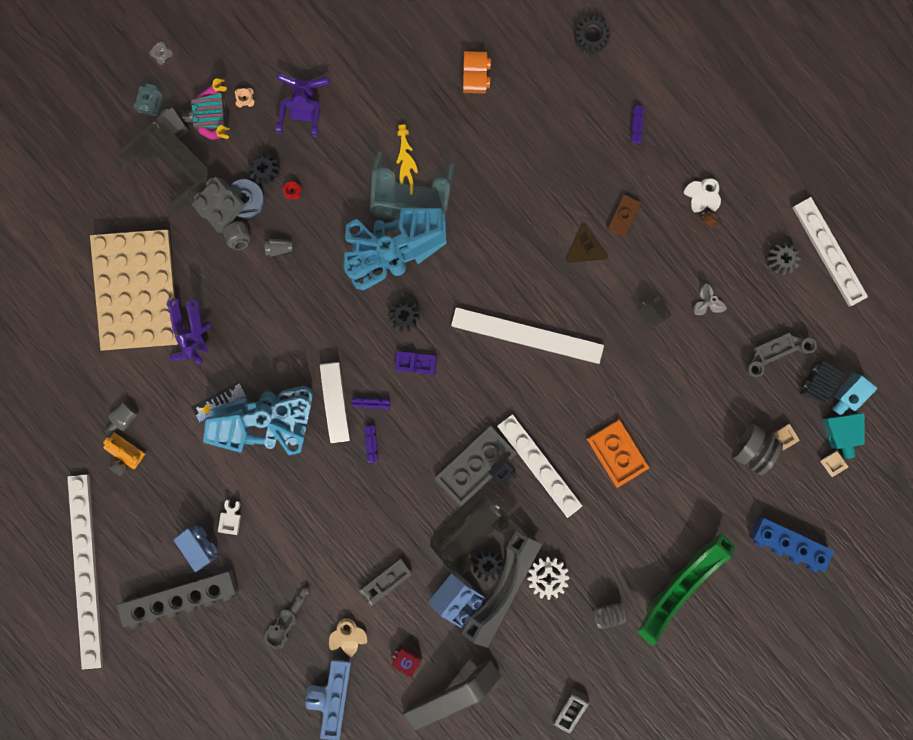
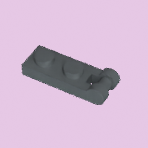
M400 558L358 592L361 596L364 595L368 600L367 604L371 607L411 576L412 572ZM372 588L377 591V594L374 596L370 592Z

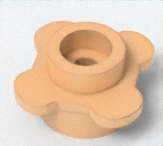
M242 88L235 91L237 107L241 108L247 105L252 107L255 102L252 97L254 91L251 88Z

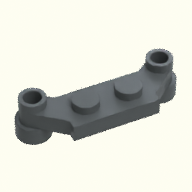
M790 333L784 334L753 348L754 355L746 367V373L751 377H759L764 373L763 365L795 351L805 354L813 353L817 348V343L812 338L801 339L791 336Z

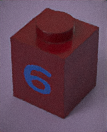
M402 645L400 650L396 648L390 659L393 660L391 666L412 678L421 663L422 657Z

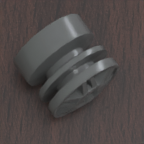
M752 424L744 431L732 452V458L742 465L750 461L749 469L755 470L757 474L762 476L771 469L778 459L783 448V441L775 439L773 435L765 438V430Z

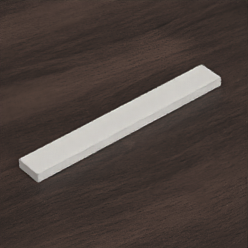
M460 308L455 309L451 325L455 328L600 364L604 345Z

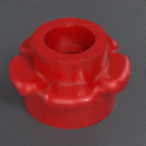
M289 181L284 185L283 192L287 199H297L300 197L302 188L295 181Z

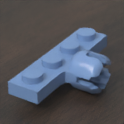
M331 659L327 684L325 686L310 685L307 688V696L305 697L306 708L323 712L320 739L340 740L350 661Z

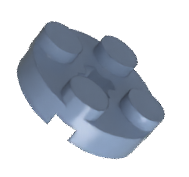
M240 179L231 184V188L239 198H243V194L250 197L247 203H245L246 206L237 215L238 217L251 218L262 211L264 194L256 183L248 179Z

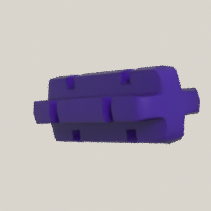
M639 105L634 106V116L632 117L633 134L631 135V142L636 144L641 143V133L643 131L642 115L644 114V107Z
M354 397L353 407L361 408L362 406L363 408L376 409L382 407V409H389L390 399L382 398L380 400V398L362 399L361 397Z
M367 425L364 427V432L367 434V437H365L366 452H368L367 462L374 463L379 460L378 454H376V451H378L377 438L374 436L376 428L375 425Z

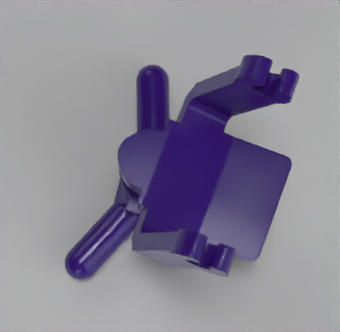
M278 73L277 79L279 81L292 85L295 88L292 89L293 97L291 99L281 101L279 119L276 125L277 134L283 133L285 111L289 107L292 120L313 121L312 137H318L320 106L318 102L313 101L314 91L311 88L328 85L330 79L323 77L305 81Z
M178 299L167 300L172 329L175 334L174 337L179 342L182 352L170 354V359L172 361L191 359L198 365L202 364L203 359L197 352L206 353L208 349L204 338L200 335L209 329L211 324L200 321L199 303L197 300H192V302L188 301L186 303L190 327L183 329Z

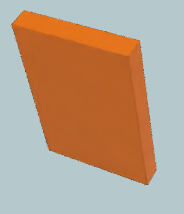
M620 419L586 439L616 488L649 469L648 464Z

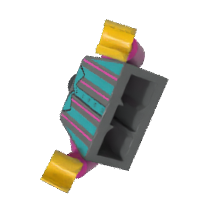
M215 79L212 86L199 94L196 99H193L191 101L192 110L182 111L183 122H193L194 128L210 140L229 139V136L225 135L230 130L227 126L226 101L223 94L219 93L220 91L224 92L227 90L226 87L221 86L222 82L225 81L223 79Z

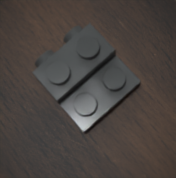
M215 177L210 178L206 182L207 187L203 192H198L194 196L195 201L192 203V206L202 218L210 222L217 232L222 233L224 228L235 219L246 205L224 179Z

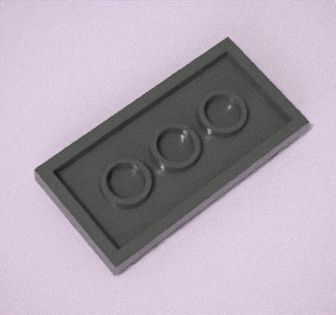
M489 426L434 479L462 506L492 478L488 472L496 462L503 459L508 463L517 453Z

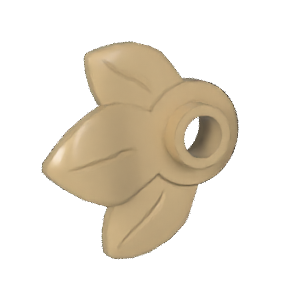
M349 618L342 619L338 623L337 630L332 632L329 638L330 650L341 647L349 657L355 654L358 644L367 643L365 631L356 627V623ZM344 625H349L351 629L349 631L344 630Z

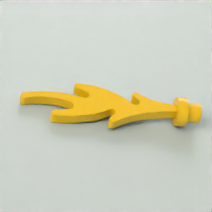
M403 124L398 126L399 131H397L398 136H401V149L396 162L399 164L403 160L400 169V184H404V177L407 176L410 183V195H413L414 183L410 169L413 168L415 173H418V169L413 158L406 153L407 149L410 151L413 149L407 142L406 135H409V131L406 130V125Z

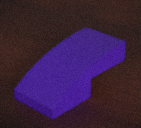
M397 351L395 370L435 375L437 356Z

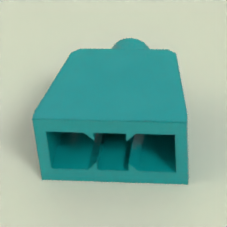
M864 413L822 419L831 448H842L844 459L855 458L854 446L864 445L865 443Z

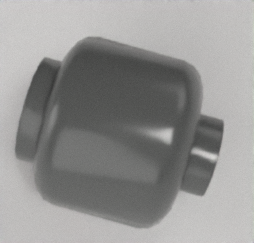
M232 221L223 230L227 246L232 249L242 250L250 243L251 237L246 224L243 222Z

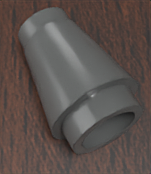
M274 238L264 240L265 255L273 257L292 252L291 240Z

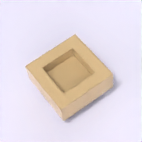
M786 424L772 433L775 439L783 441L782 450L800 441L790 424Z
M838 450L820 461L831 477L849 467Z

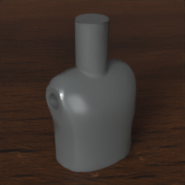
M123 401L118 408L109 414V419L112 423L104 432L110 436L117 428L122 431L126 430L138 416V413L128 403Z

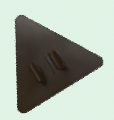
M582 225L566 262L606 260L608 256L588 227Z

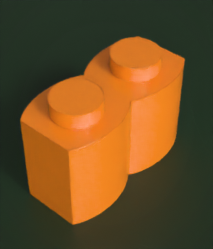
M464 51L463 93H486V88H490V77L487 76V69H490L491 58H487V52Z

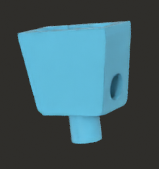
M853 372L834 397L839 401L832 409L840 416L848 408L856 411L877 390V387L863 376Z

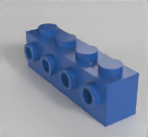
M759 516L749 536L755 540L754 544L765 548L767 545L772 548L771 552L780 556L783 553L790 556L788 560L799 565L802 561L807 564L806 568L816 573L818 570L826 571L834 554V550Z

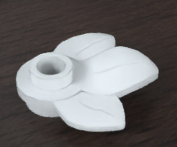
M707 178L702 182L694 181L684 190L685 195L692 197L691 208L693 212H700L707 206L712 211H716L721 203V198L718 194L719 184L713 178ZM706 185H710L712 191H707Z

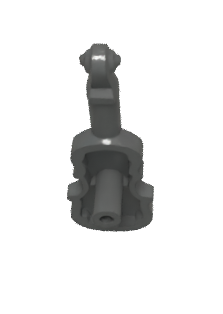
M302 587L301 593L296 597L290 610H282L277 618V623L274 626H269L264 635V640L271 648L282 649L287 640H289L288 632L290 629H293L297 622L296 613L305 601V596L310 593L308 587Z

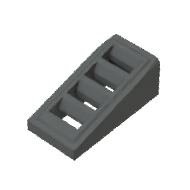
M572 688L553 725L570 734L588 707L589 697ZM566 712L574 715V717H571L570 715L566 714ZM562 718L566 719L567 721L570 722V724H567L566 722L562 721L561 719H562Z

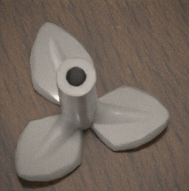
M706 283L700 290V297L704 302H696L693 312L695 315H703L707 311V306H709L712 312L719 313L725 311L727 307L716 296H713L711 286Z

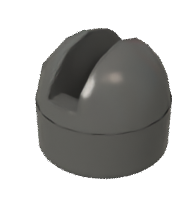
M116 460L109 468L118 477H121L126 471V464H122L121 460Z

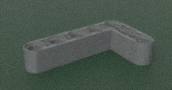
M488 659L478 665L466 681L412 705L402 715L411 730L415 731L479 702L489 693L501 676L491 659Z

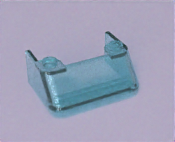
M378 152L372 171L371 213L376 217L399 220L401 208H441L446 221L454 164H450L447 179L438 178L434 180L432 188L413 185V194L410 195L409 184L395 182V174L389 169L381 168L382 152Z

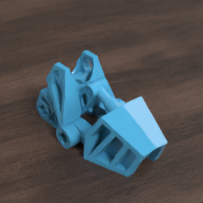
M401 208L399 220L385 224L381 220L374 223V235L358 219L346 224L345 239L347 242L352 243L353 252L345 253L344 270L348 277L352 279L356 289L365 290L384 280L387 276L388 268L393 275H402L406 271V262L415 259L417 264H419L447 244L446 221L443 210L441 208ZM353 226H360V231L357 234L350 233V229ZM396 229L402 233L393 238L387 236V231ZM378 267L383 268L382 274L378 276L373 274L374 269ZM361 277L364 281L362 284H360L359 278Z
M300 386L281 391L277 398L273 393L265 392L260 396L258 402L248 403L246 397L210 410L209 417L206 418L203 442L241 453L245 444H265L266 448L272 449L278 439L288 455L301 453L313 392L306 386ZM301 392H304L305 394H308L307 397L304 396V395H301ZM281 396L289 397L288 399L280 401ZM250 426H257L259 428L268 426L266 437L248 434ZM288 442H290L291 446L298 444L299 447L292 450L288 447Z

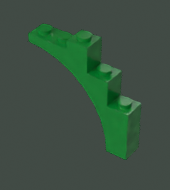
M720 533L692 554L686 567L672 576L666 588L650 600L645 610L647 614L638 633L652 646L656 644L682 604L710 574L732 557L736 546Z

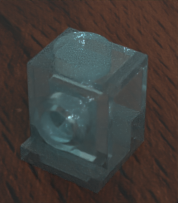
M146 84L145 87L140 86L136 103L133 107L140 113L157 116L162 94L157 90L156 86Z

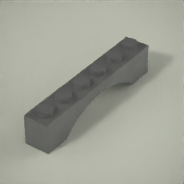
M515 531L507 546L506 565L502 578L489 600L476 613L470 616L461 633L474 644L489 647L540 550L541 543L530 536Z

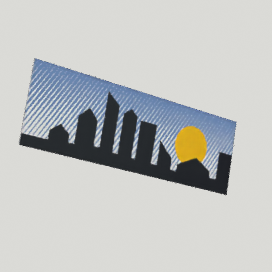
M239 382L196 404L192 409L199 422L209 417L211 409L243 399L246 395Z

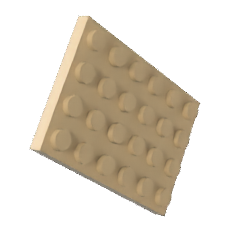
M169 230L90 235L101 351L178 345L179 342L174 337L169 308L167 307V300L175 299Z

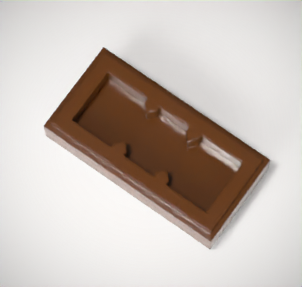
M623 195L607 230L625 238L641 202Z

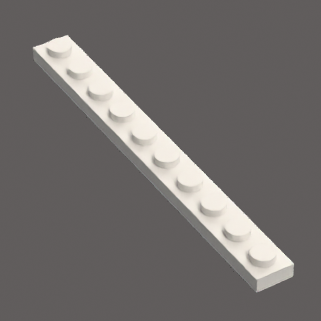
M89 475L68 476L82 669L103 667L90 478Z

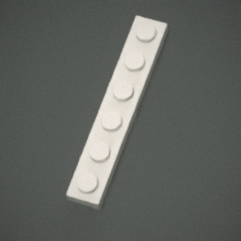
M810 197L792 207L849 307L867 298L866 292L812 198Z
M513 414L497 426L567 518L582 507L581 503Z

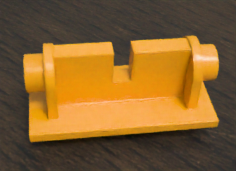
M115 432L104 441L105 446L103 448L134 470L145 456L144 452Z

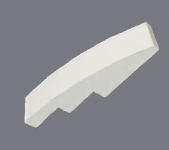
M339 362L320 364L330 443L350 441Z

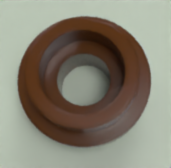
M710 211L707 214L705 212L702 213L701 220L713 228L719 224L716 221L718 217Z

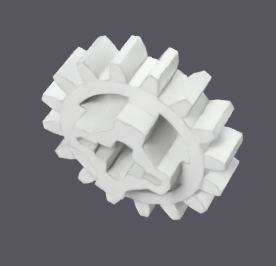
M546 556V561L539 558V564L532 563L534 569L528 570L532 576H527V580L532 581L529 587H535L533 590L534 594L540 592V598L546 595L548 600H550L551 595L558 598V592L564 593L562 587H568L565 580L570 579V577L565 575L568 570L567 568L562 569L564 565L562 561L557 564V558L554 557L550 561L549 557ZM544 566L542 572L537 573V571ZM552 566L556 567L560 571V574L554 573L552 571ZM549 573L553 578H551L549 582H546V580L543 577H547V574ZM536 582L542 583L545 590L541 589ZM556 583H559V585L555 589H553V586Z

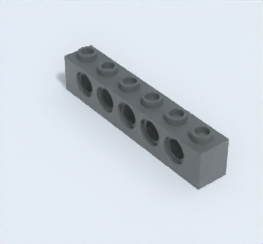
M232 569L127 600L116 606L122 627L129 626L130 629L141 626V622L144 621L153 623L159 621L160 617L164 615L170 618L178 615V611L181 610L190 612L196 610L197 606L201 604L207 607L215 604V600L223 599V601L233 599L239 590ZM212 585L219 586V594L212 591ZM194 590H198L201 593V599L194 597ZM175 596L182 598V605L175 602ZM157 601L163 603V610L157 608ZM139 607L144 608V610H145V615H144V616L139 614V612H138V608H139Z

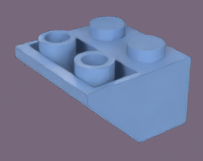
M198 525L187 529L174 539V542L195 572L219 557L216 546L213 543H209L205 530L202 527H198Z
M452 572L428 603L440 616L462 628L486 598L464 579Z

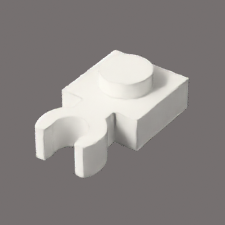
M230 500L225 501L224 506L227 513L222 512L220 515L218 532L238 535L241 515H237L236 511L240 508V501H236L235 508L230 507Z

